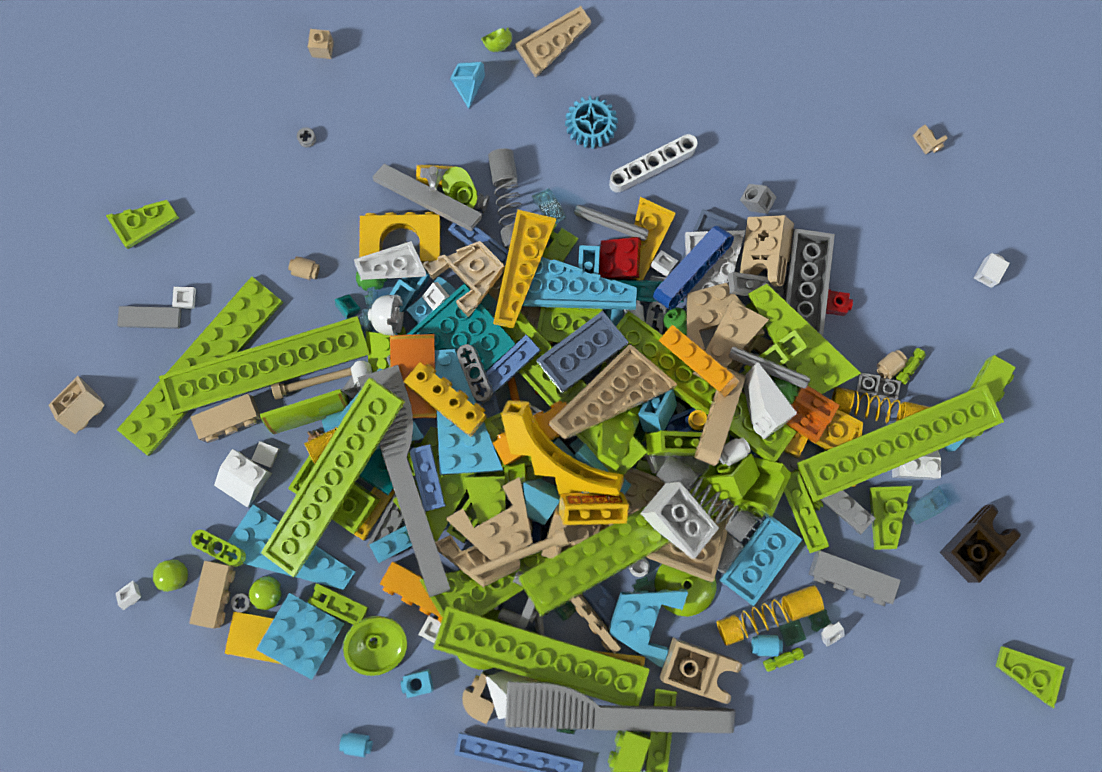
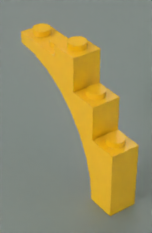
M507 402L501 416L510 454L531 456L535 475L555 477L559 496L560 493L581 492L619 495L624 482L623 474L606 472L574 459L557 447L541 430L532 414L529 402Z

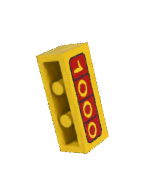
M620 492L619 495L560 493L559 514L563 525L627 523L629 504L623 492Z

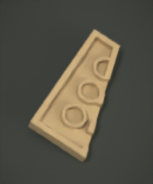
M580 6L517 42L515 47L536 78L591 25V20Z
M732 300L705 352L726 368L733 360L729 358L731 348L735 346L743 349L769 319ZM694 371V373H693L694 375H696V376L702 378L701 376H699V375Z
M582 594L569 600L576 606L575 609L582 618L585 617L589 622L588 626L595 635L598 633L602 638L601 643L608 652L611 650L615 654L621 649L620 643L609 634L607 626Z

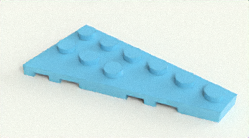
M542 257L522 306L636 310L637 288L616 280L611 281L602 278L601 275L595 273L590 274L583 271V269L554 259L550 260Z
M435 350V370L437 371L435 375L440 379L443 376L453 384L451 387L457 392L459 389L469 396L468 401L474 405L476 401L458 360L456 350ZM437 411L440 475L504 471L484 422L472 437H469Z
M254 504L228 542L245 551L246 559L243 564L289 575L261 554L280 521ZM316 545L295 577L345 590L356 574V571ZM228 552L227 554L235 560L238 558L234 553Z

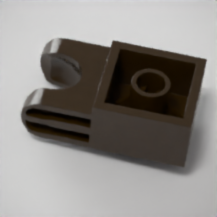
M994 504L983 506L939 552L968 583H980L1007 554L1006 552L1021 536V533L1016 528L1005 529L1000 534L994 530L993 521L998 514V509Z

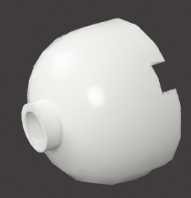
M399 295L381 296L375 300L372 308L368 310L369 321H371L375 330L383 335H398L397 333H400L402 330L404 312H400L399 306H403Z

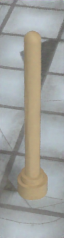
M351 367L286 385L284 383L271 385L275 400L281 399L288 392L351 376Z
M564 528L555 531L551 538L472 568L470 574L472 576L480 575L554 545L556 547L569 545L567 534Z

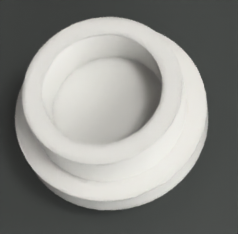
M643 558L630 565L629 571L636 577L645 576L650 568L648 560Z

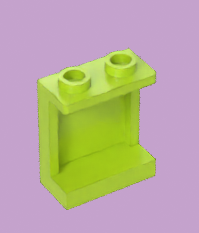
M753 457L760 472L759 478L743 498L738 500L733 498L729 499V501L734 506L738 505L737 511L739 512L743 509L759 518L763 516L772 518L791 473L784 464Z

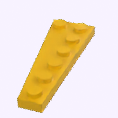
M517 210L493 324L514 328L555 225L556 218Z

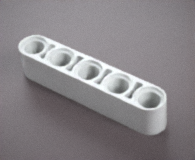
M690 134L684 135L616 169L610 176V189L616 193L623 192L690 158L695 153L697 139ZM683 144H690L692 148L686 149ZM671 152L675 157L669 158L666 153ZM655 161L658 165L654 167L648 162ZM634 169L639 170L641 174L634 175L631 171ZM620 178L623 180V183L617 184L614 182V179Z

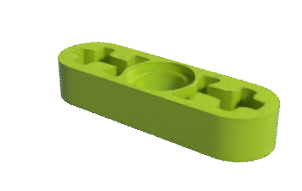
M197 530L191 537V543L195 548L228 565L238 567L246 559L243 549L210 532ZM200 537H203L205 540L210 542L208 544L202 543L199 539ZM221 542L223 548L220 553L216 554L214 547L217 543ZM228 552L234 553L238 558L235 560L227 554Z

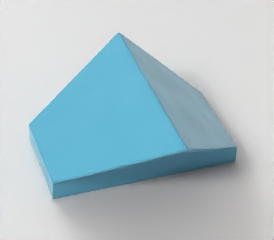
M482 62L458 63L450 78L468 109L485 77L484 64Z
M540 478L524 482L527 516L545 525L560 502L558 489L556 486Z

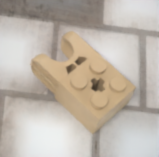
M785 215L748 217L740 273L759 275L761 271L767 269L768 280L772 285L782 286L784 284L794 230V223Z
M673 637L659 678L662 682L729 704L731 695L718 687L717 678L724 671L738 673L741 671L742 664L733 658ZM689 662L692 666L685 670L684 665Z

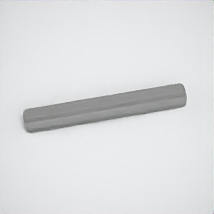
M577 205L574 211L578 217L635 238L639 237L643 241L648 237L649 232L645 228L585 206Z
M735 346L731 348L729 358L751 367L759 362L766 373L802 388H806L810 381V377Z

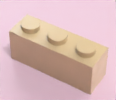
M250 394L243 395L191 416L198 439L207 443L218 440V436L225 433L226 435L236 433L238 431L237 428L242 426H253L257 424V420L261 419L255 399Z
M204 561L189 624L215 629L220 628V625L224 623L226 613L223 611L225 604L230 599V591L228 590L230 583H233L235 578L234 566Z

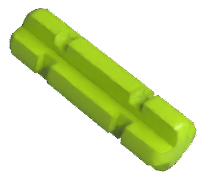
M920 348L914 350L912 353L913 357L910 356L905 364L906 366L902 369L903 371H900L896 376L897 381H901V384L904 385L907 384L910 379L909 376H912L920 365L919 361L925 358L926 353Z
M795 648L792 652L788 651L780 654L778 657H773V659L764 660L763 665L765 670L770 672L775 670L776 667L781 668L793 663L794 660L799 661L803 659L804 653L801 648Z

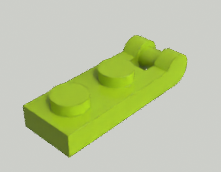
M315 584V591L307 601L309 604L353 625L364 619L369 607L322 584ZM322 593L327 595L324 602L320 601Z

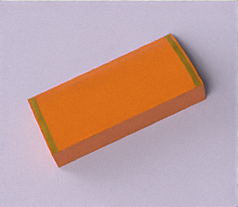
M434 334L390 336V367L399 366L403 381L419 363H422L424 366L429 364L435 369ZM405 385L413 418H436V409Z

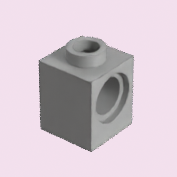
M748 184L740 201L749 211L768 214L776 196L767 186Z

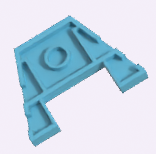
M667 589L658 592H621L608 629L609 634L663 668L669 650L665 646L650 643L649 640L661 605L682 610L688 595L687 589H679L677 591H669Z

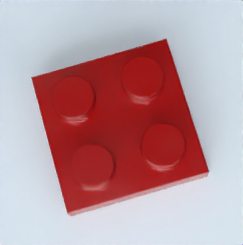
M636 237L601 240L599 275L605 279L615 280L639 278L641 239Z

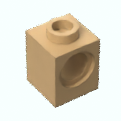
M310 29L308 49L311 56L314 58L331 59L334 41L330 31Z

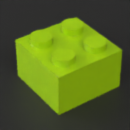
M747 454V457L731 466L722 464L720 460L716 466L710 464L698 480L703 478L700 484L703 490L708 485H712L706 499L710 500L720 491L717 501L727 498L738 500L743 498L751 486L755 484V481L760 476V472L752 454Z
M617 731L614 740L616 748L615 751L611 750L607 761L611 772H641L651 741L647 734L639 731Z

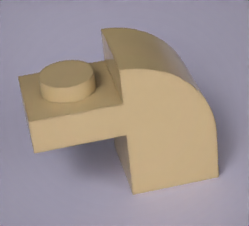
M482 672L480 676L476 675L471 687L474 688V691L465 688L463 692V706L472 718L487 724L494 709L493 700L481 695L487 683L486 677L490 676Z

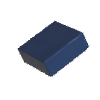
M533 522V544L546 539L547 525Z

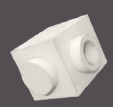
M991 253L984 258L974 279L992 288L1000 282L1010 263L1005 261L1001 255Z

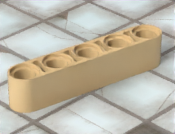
M728 368L725 369L740 382L726 398L716 390L695 453L696 459L716 466L720 459L746 377Z

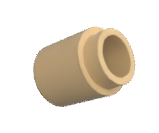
M296 256L295 259L290 260L288 270L291 271L293 276L307 280H316L320 264L313 260Z
M892 351L877 363V373L884 379H891L906 366L905 364L908 360L901 351Z

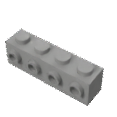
M823 551L815 552L808 574L814 577L813 581L821 584H826L827 581L834 584L833 588L843 592L846 589L854 591V596L865 599L866 596L873 598V603L881 606L894 603L901 581Z

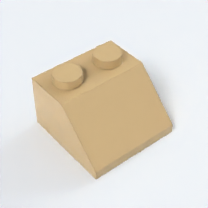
M77 376L48 405L55 420L76 434L87 426L88 421L93 416L98 415L102 411L105 404L101 397L85 381Z

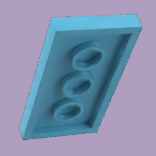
M765 517L744 545L738 557L735 558L726 574H723L719 581L754 606L802 539L774 517Z

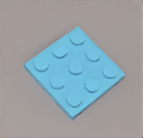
M289 593L256 650L312 680L342 629L344 622Z

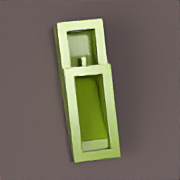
M797 328L759 357L782 366L808 347L810 342L801 330ZM748 365L744 366V369L747 371V373L752 368Z

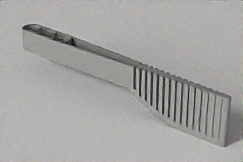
M392 366L357 377L361 389L368 378H373L405 401L379 445L428 595L433 597L450 590L407 460L412 440L413 415L399 366Z
M508 681L505 727L734 733L735 710L731 708L597 705L583 693L560 684Z

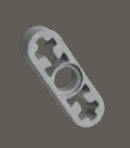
M462 345L457 351V357L472 395L478 401H489L492 398L493 389L479 354L471 345ZM465 350L472 352L469 357L472 362L476 361V363L470 364L468 358L463 357L466 354ZM475 367L479 368V377L472 379L470 371ZM480 382L481 387L487 389L485 397L478 395L481 389L479 385H474V383Z

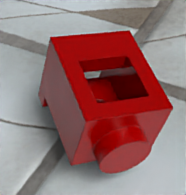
M828 289L826 314L845 316L848 311H851L853 299H849L850 293ZM836 300H841V305L837 304Z

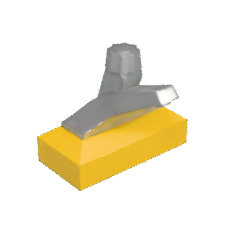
M417 165L416 180L429 186V191H436L437 187H442V177L445 171L456 166Z

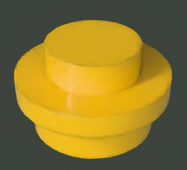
M702 410L691 412L688 417L689 426L694 430H703L707 420L706 413Z

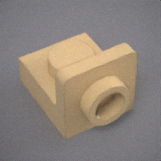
M926 125L920 127L913 135L925 154L931 151L934 153L938 152L944 147L943 143L948 139L945 135L936 140L933 131L928 129Z

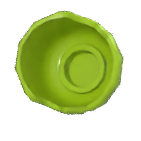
M508 27L506 31L504 28H500L481 38L487 50L490 52H501L511 44L512 33Z
M179 560L162 561L153 570L154 584L163 592L181 589L188 579V570L185 564Z
M263 576L256 579L249 590L251 603L261 610L274 608L281 599L280 582L271 576Z

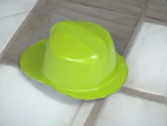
M452 167L445 171L441 183L445 195L473 209L477 203L478 193L468 172L461 167Z

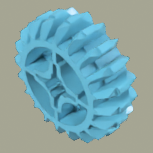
M588 96L587 101L582 97L580 99L581 103L575 100L574 107H569L570 113L566 114L567 120L565 121V126L568 127L567 133L571 134L570 139H577V145L583 142L584 148L587 147V144H591L592 149L595 148V144H598L601 148L602 141L608 143L609 138L614 137V131H617V125H615L618 123V118L615 117L616 111L612 110L611 104L606 106V99L600 102L598 96L595 100ZM588 111V113L585 116H580V118H577L581 113ZM590 116L593 121V129L590 124ZM606 126V128L603 131L595 134V131L597 129ZM580 129L586 130L588 134L582 132Z

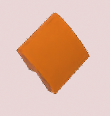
M808 385L806 388L801 387L798 391V396H795V400L791 404L797 414L786 425L817 443L840 405Z

